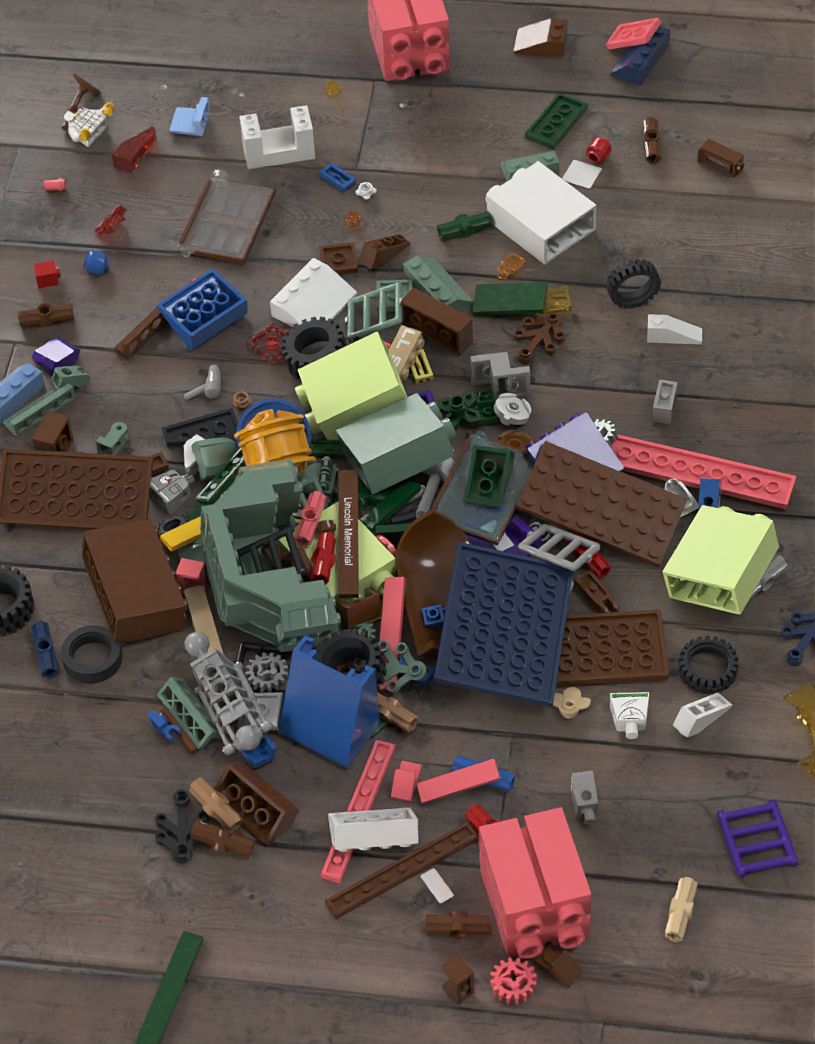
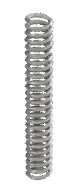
M435 472L429 477L416 512L417 518L424 515L431 507L441 477L435 474Z

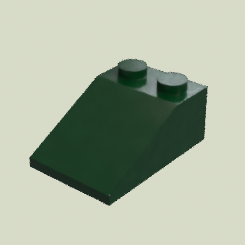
M473 445L464 502L502 508L512 474L515 453L511 450Z

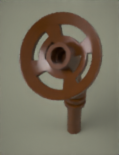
M73 73L80 86L67 111L76 114L78 111L77 107L84 93L87 94L90 91L101 94L102 92ZM64 120L61 128L65 131L68 130V122Z

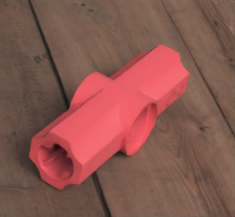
M314 491L310 493L306 507L301 511L302 518L294 538L299 546L307 547L312 543L327 499L321 492Z

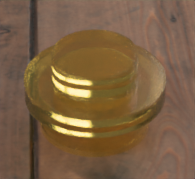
M328 81L324 87V92L329 96L338 95L341 92V86L337 81Z

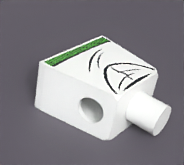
M649 692L610 693V709L616 730L626 731L628 739L637 738L638 731H644L646 728Z

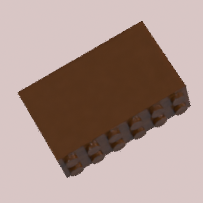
M151 519L83 531L81 557L114 641L125 643L183 631V624L186 622L185 610L188 609L187 601L185 598H182L181 586L176 583L175 571L170 568L169 557L164 553V545L159 541L157 527L153 526Z

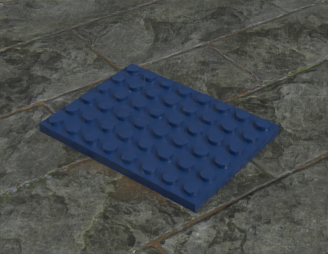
M458 542L433 682L552 707L573 571L545 560Z

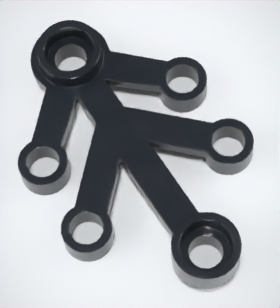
M181 789L173 794L174 804L178 807V826L170 821L164 813H159L155 817L158 827H165L178 837V844L168 838L165 831L157 832L155 839L158 845H165L172 851V857L176 862L186 863L193 856L192 850L201 842L192 838L187 843V836L191 834L196 820L208 823L209 815L204 810H200L196 817L186 825V807L190 803V796L186 790ZM161 836H164V837H165V838L162 839V840L158 839V838L161 837Z

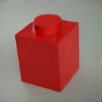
M54 260L33 264L38 289L59 285L58 278L61 277L60 268L55 266Z

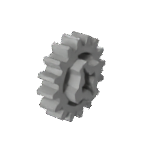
M263 652L262 657L255 655V661L249 660V665H246L245 676L249 684L253 685V690L260 688L261 693H263L265 689H268V692L271 693L272 688L278 691L279 684L285 685V680H288L289 670L286 660H281L280 655L274 657L273 652H271L269 656H266V653Z

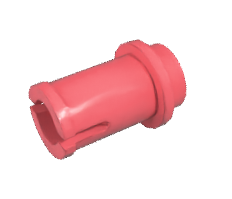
M59 178V180H44V190H60V192H63V190H66V180Z

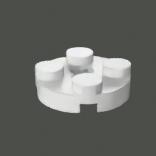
M501 394L494 404L495 413L505 425L526 424L531 414L529 403L525 399L521 401L516 398V394Z

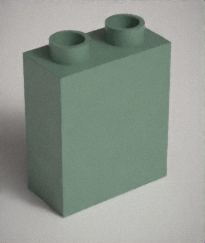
M418 393L336 430L346 460L354 470H358L359 478L372 495L453 457L454 453L450 441L457 438L452 423L448 418H442L436 403L433 401L426 404Z

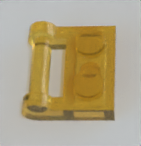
M568 285L547 289L544 313L536 315L572 311Z

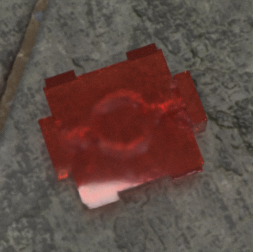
M122 205L114 207L113 211L102 220L103 222L94 228V231L99 235L114 233L112 226L116 222L120 223L126 220L123 215L127 212V209L123 208Z

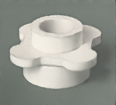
M368 182L361 183L359 189L356 190V195H360L366 200L376 193V188H373L372 184Z

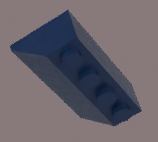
M659 26L648 43L629 46L611 72V76L641 86L670 45V29Z

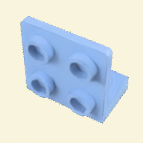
M201 97L200 103L196 105V109L177 107L170 126V133L203 136L210 113L208 98Z

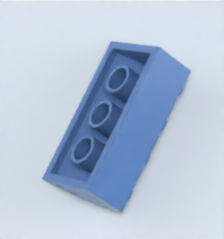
M29 363L17 367L0 382V425L45 386L42 371Z

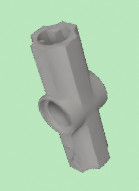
M780 555L773 557L750 599L759 591L769 589L774 579L787 570L788 565L783 557Z

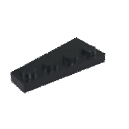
M232 407L162 427V433L167 446L185 445L187 440L196 434L203 439L229 438L236 441L234 434L237 430L238 420Z

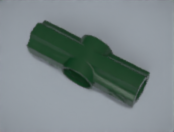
M488 212L469 217L467 214H460L454 221L437 225L438 236L440 240L457 235L469 237L475 230L491 226L490 215Z
M358 484V509L362 510L369 505L379 504L389 495L388 489L385 488L372 495L363 485ZM332 489L330 495L333 505L338 502V489Z

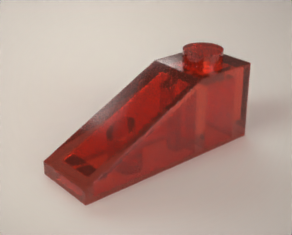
M150 127L121 143L112 153L114 167L132 173L157 140L155 127Z

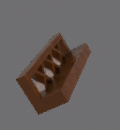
M156 307L114 347L115 352L128 360L135 355L168 323L160 310Z

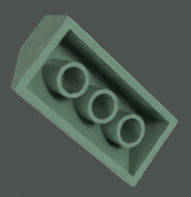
M416 256L403 264L405 278L407 280L412 279L413 286L423 293L459 312L474 304V301L434 258Z

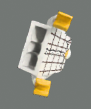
M109 102L99 110L80 108L76 114L67 111L64 115V120L68 122V132L74 142L80 141L89 147L107 128V115L111 116L113 114L112 111L116 109L114 105Z

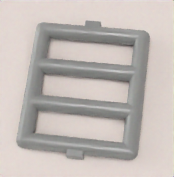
M544 523L534 532L530 531L526 539L518 545V549L571 571H576L585 562L589 563L592 560V556L600 550V545ZM545 532L554 535L539 549L529 546ZM561 539L571 541L556 556L547 553ZM579 545L589 548L574 562L565 560Z

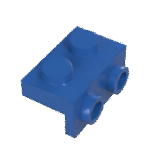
M265 732L257 748L251 751H241L252 769L274 761L276 745Z

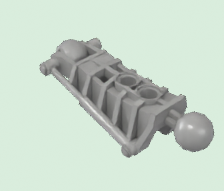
M195 631L190 633L186 637L184 644L186 651L190 655L198 657L197 660L190 663L198 686L194 688V693L196 696H200L213 725L216 726L225 744L223 747L224 754L229 756L236 752V749L239 752L242 750H254L259 746L260 740L264 737L263 733L272 730L274 725L271 721H266L257 703V698L242 671V663L238 661L234 664L217 649L208 652L210 646L208 637L202 632ZM235 693L238 699L230 702ZM221 702H226L227 705L223 707ZM246 714L252 726H242L235 734L231 723ZM257 717H259L262 723L260 727L256 722ZM226 735H230L233 743H229Z

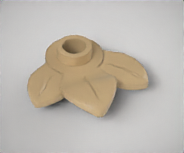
M569 687L564 690L563 694L555 693L553 705L559 708L561 715L565 718H574L579 710L587 709L591 704V699L581 697V692L576 687Z

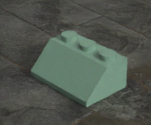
M549 151L501 161L500 165L506 180L509 181L516 171L521 168L527 169L537 161L559 176L560 162L555 151Z

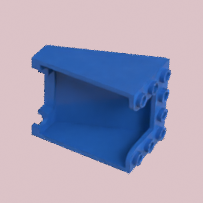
M305 635L292 653L279 734L348 768L371 737L372 732L380 724L375 669L366 665L364 672L361 674H356L355 670L351 669L347 675H344L316 661L318 657L317 651L311 650L314 646V639Z

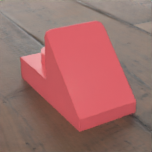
M402 760L400 768L395 770L391 799L411 803L422 771V765Z

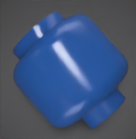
M92 250L89 254L86 253L83 267H86L88 273L103 275L104 271H108L110 261L107 260L106 253Z

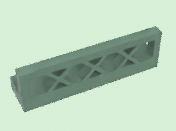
M68 383L59 390L53 388L4 420L3 425L18 437L41 422V419L45 418L48 411L55 413L75 400L73 386Z
M170 677L157 695L196 747L203 750L211 738L221 739L204 705L184 679ZM169 689L172 690V700L165 696ZM177 702L183 704L182 713L177 711ZM188 716L193 717V727L188 726ZM200 729L206 734L201 741L198 739V730Z

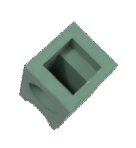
M81 366L55 367L51 383L56 390H59L68 383L81 388L89 383L90 377Z
M116 422L111 426V431L105 438L100 436L96 440L98 453L117 455L128 440L127 425L123 422Z

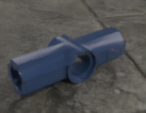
M38 621L31 628L42 677L52 678L59 671L48 622Z

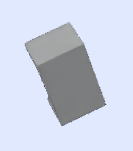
M659 379L653 404L652 422L671 424L678 382Z

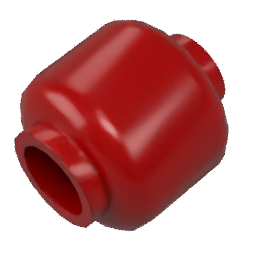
M595 138L587 147V156L593 163H603L612 152L609 141L605 138Z

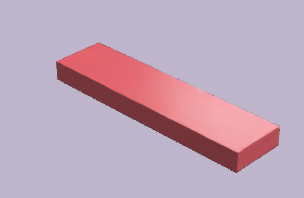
M491 759L417 783L421 803L426 804L501 779L496 760Z

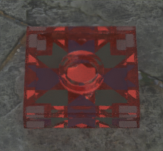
M273 322L249 339L247 346L272 365L283 357L281 352L282 338L288 335Z

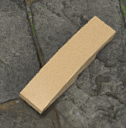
M203 585L184 589L195 631L202 632L208 637L210 643L208 652L217 649L223 653Z

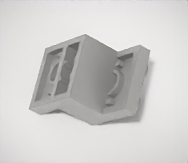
M507 352L471 356L472 386L491 384L495 400L504 393L516 394L517 397L530 396L529 366L510 368Z

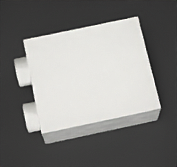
M539 161L527 169H519L512 179L503 185L493 186L485 198L491 224L544 265L596 230V204Z

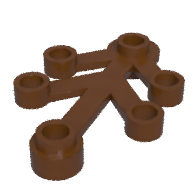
M550 312L544 318L536 320L526 317L523 319V327L529 330L535 326H544L540 329L525 332L522 329L514 331V339L516 341L534 337L526 348H522L518 353V361L521 364H530L532 362V352L542 340L545 345L546 354L553 355L556 353V345L552 343L548 333L550 329L554 331V341L556 343H563L565 341V333L560 329L562 316L559 313Z

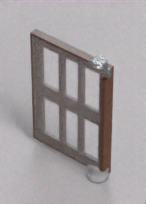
M214 170L210 180H207L182 234L178 252L184 257L196 255L245 264L274 199L276 188L229 180L226 172Z

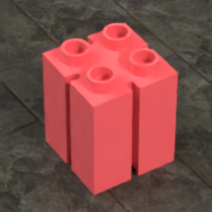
M367 0L369 5V30L385 81L405 80L409 77H414L416 69H419L420 75L438 74L442 71L450 70L449 19L442 0Z
M562 807L524 816L525 827L520 828L517 818L479 827L480 872L507 957L519 955L522 959H530L540 955L545 948V943L551 941L552 946L560 945L564 949H570L581 945L585 938L590 937L589 914H591V892Z

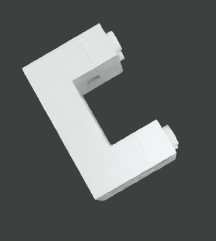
M307 106L290 108L292 126L260 131L257 114L239 116L243 149L248 169L315 159L313 128Z

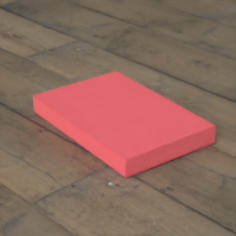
M659 18L620 24L606 43V47L610 50L648 43L662 22Z

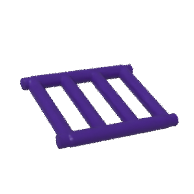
M775 799L770 800L768 804L725 813L723 810L717 811L718 820L739 878L745 877L746 873L788 864L794 867L799 864ZM766 812H772L775 820L733 830L730 829L727 821ZM778 829L781 837L780 839L737 847L734 841L736 837ZM783 846L787 853L785 857L743 865L740 855Z

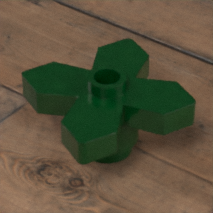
M474 391L463 393L462 396L455 395L451 398L447 397L438 400L441 413L447 415L445 418L450 420L455 431L462 421L471 427L482 423L479 411L472 409L477 404Z

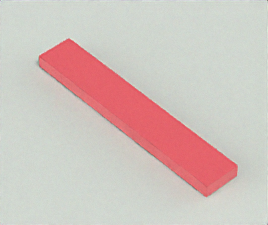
M386 577L380 641L386 640L390 644L391 651L399 661L400 655L396 652L395 648L401 642L406 579L404 577ZM384 644V645L381 647V649H385V648H386V644ZM382 653L385 663H389L386 656ZM397 674L395 677H393L392 679H390V680H395V681H397V680H398V674ZM388 682L383 684L379 691H388L386 688ZM393 684L390 689L393 690L396 684Z

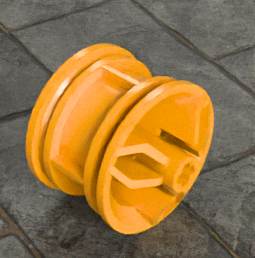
M273 409L257 413L244 429L234 434L235 440H242L238 445L242 449L246 466L292 459L294 467L297 466L300 476L307 466L314 464L317 461L316 457L308 456L312 453V450L308 445L304 431L305 426L304 424H299L304 421V416L278 410L274 415Z

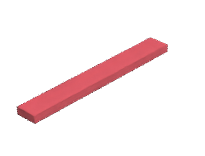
M376 739L346 812L371 810L396 749L395 744ZM332 845L320 874L321 878L341 884L355 848L347 852H340L335 850Z

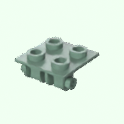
M326 456L321 460V463L307 466L304 472L297 478L298 482L315 476L324 494H331L332 489H334L337 464H333L331 458ZM312 485L303 488V493L314 492Z

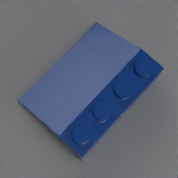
M213 268L157 304V308L178 337L191 350L248 313L247 299Z

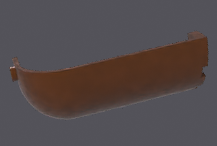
M433 509L416 519L403 533L396 551V569L398 577L406 579L404 602L417 654L425 659L437 660L442 628L426 627L421 609L440 604L441 608L447 606L458 542L471 544V542L452 519Z

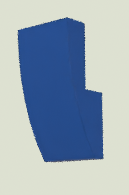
M440 604L421 609L426 627L443 628L446 607L441 608Z

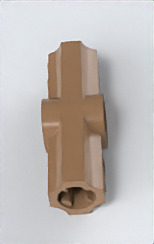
M377 692L379 717L388 724L392 722L408 733L413 731L419 721L418 716L403 708L395 698H386Z
M199 777L191 783L189 791L201 802L203 810L208 815L232 830L240 827L243 819L229 805L228 799L223 794L215 791L203 777Z

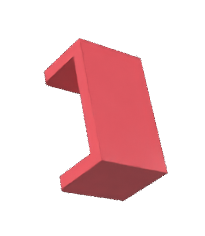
M181 558L176 571L177 584L181 586L182 597H185L184 589L203 585L204 591H206L208 585L204 562Z

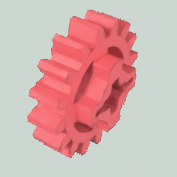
M509 957L508 963L501 960L500 967L495 965L494 972L490 973V987L493 988V994H499L500 1001L507 998V1004L511 1000L518 1004L521 998L523 1001H527V995L533 996V989L537 988V982H535L537 981V974H534V967L528 968V961H525L523 964L520 963V958L513 962L511 957Z

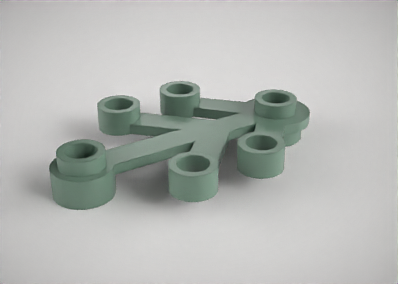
M381 640L378 643L381 653L389 661V663H386L387 673L386 676H383L385 680L383 684L388 682L386 688L390 693H397L401 687L411 680L420 681L425 678L427 673L425 664L414 660L409 652V647L405 643H398L395 649L400 656L404 657L408 665H401L391 651L390 644L386 640ZM384 644H386V648H385V649H381V647H382ZM405 647L404 651L400 652V648ZM356 658L354 667L359 673H362L368 662ZM361 661H364L363 665L358 666ZM416 668H419V671L417 673H414V670ZM399 673L405 674L397 681L390 680ZM393 684H396V687L393 690H391V686Z

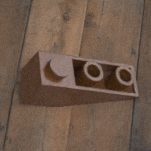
M400 234L364 242L359 262L370 269L383 267L407 248L411 242Z

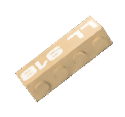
M401 325L389 348L402 382L407 379L409 368L411 365H414L418 351L422 350L424 346L422 333Z

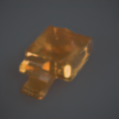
M511 252L501 261V267L497 270L500 275L497 278L504 281L510 272L517 273L526 265V259Z

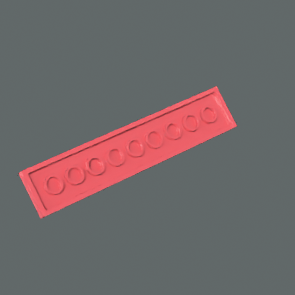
M618 435V437H615L616 442L610 443L611 449L624 466L622 471L664 481L674 478L681 481L685 486L700 489V478L717 479L722 481L721 494L786 510L796 482V476L627 436Z

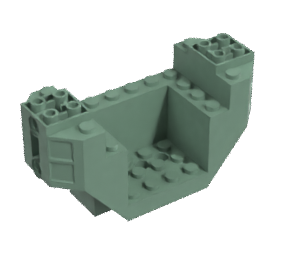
M292 459L239 467L235 483L214 505L202 506L200 531L204 543L203 557L220 620L225 623V626L232 625L275 645L280 652L294 650L305 635L314 639L313 647L318 646V644L324 645L322 641L324 638L327 637L330 640L332 638L331 634L334 632L339 635L338 625L341 624L340 615L335 611V597L331 596L328 587H325L323 580L302 583L301 575L297 574L295 567L274 570L261 552L262 547L258 549L264 572L256 573L251 553L240 557L245 575L242 574L241 566H237L238 549L273 534L274 526L289 524L292 513L298 512L299 505L302 503L300 494H303V486L301 482H298L297 466L294 467Z

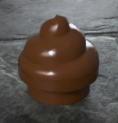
M333 520L318 522L317 531L319 534L322 532L335 533L337 528Z

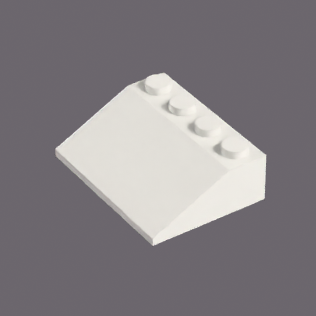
M313 258L270 301L271 316L291 327L296 323L298 325L302 324L301 320L304 319L307 322L311 321V317H316L317 320L320 317H325L326 321L329 318L333 320L347 306L348 300L357 295V291L328 265Z

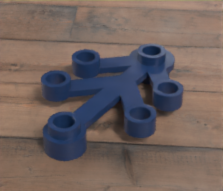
M815 611L814 613L804 615L800 612H794L791 615V623L795 626L801 625L802 622L814 621L812 625L798 628L784 626L781 630V636L784 639L804 635L797 647L789 650L787 653V663L791 666L801 665L804 650L812 639L815 642Z

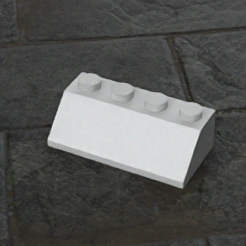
M411 808L328 814L332 844L335 850L340 852H347L352 848L370 850L371 847L379 846L380 848L388 849L392 845L410 847L412 844H418V819Z

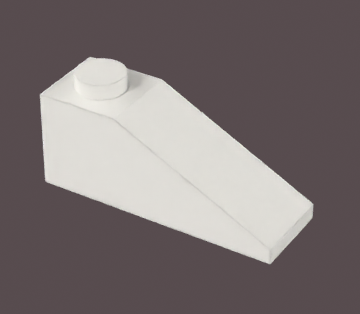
M648 314L647 343L702 344V328L668 315Z
M715 693L682 706L673 726L688 738L704 730L729 710L732 704L719 693Z

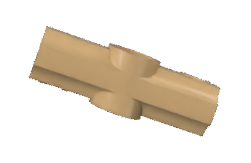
M689 877L680 878L675 898H672L670 917L665 930V937L670 941H683L687 923L691 920L694 907L693 900L698 882Z

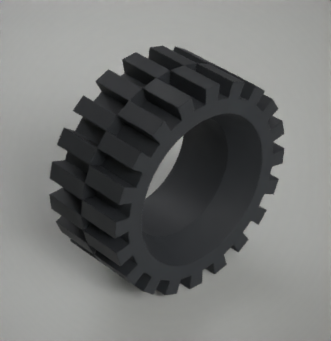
M311 317V321L301 320L302 324L298 325L296 323L293 325V330L288 329L286 332L288 336H283L281 352L294 378L297 380L300 378L298 369L348 346L342 329L337 322L334 323L330 318L326 321L325 317H320L319 320L316 317ZM328 342L324 349L315 354H301L304 348L313 343Z
M5 565L4 569H1L0 566V594L12 595L17 600L11 607L0 611V633L2 637L7 636L6 632L11 631L12 634L16 633L18 626L21 629L25 627L24 621L29 622L31 614L34 613V599L29 581L24 573L20 574L19 569L14 568L12 571L11 566Z
M347 629L341 630V635H337L334 632L331 634L332 638L330 640L327 637L322 640L323 646L318 644L315 648L318 653L316 661L334 670L341 662L350 658H360L367 661V666L375 669L377 692L380 690L378 684L383 685L385 681L383 676H386L387 673L386 663L377 642H375L371 635L368 637L366 632L362 631L360 635L357 629H352L351 633H348Z

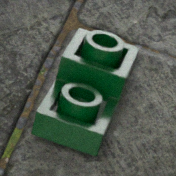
M482 390L475 392L476 407L480 414L481 425L500 423V418L494 411L496 400L493 391Z

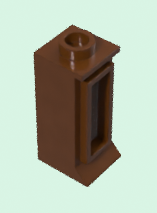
M708 139L698 149L697 162H706L732 174L733 178L744 168L743 154L711 139Z

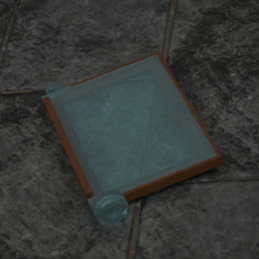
M477 431L476 434L471 433L431 509L452 519L466 535L498 546L516 511V505L531 474L534 463L528 454L522 455L523 450L487 439V435L482 431ZM473 445L511 450L515 453L512 474L502 508L464 502Z

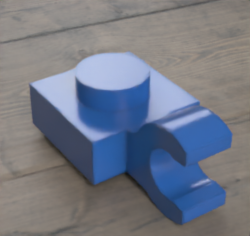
M152 710L147 715L151 725L166 736L170 742L174 741L171 736L172 732H177L179 735L182 734L177 725L167 724L169 721L162 713L158 715Z

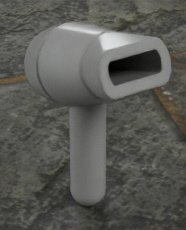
M218 365L209 366L205 384L184 395L185 400H190L204 392L207 398L215 399L219 397L221 391V371Z

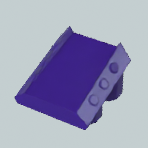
M54 338L37 349L31 357L35 359L38 365H45L47 373L53 375L55 367H66L76 364L81 350L61 338Z

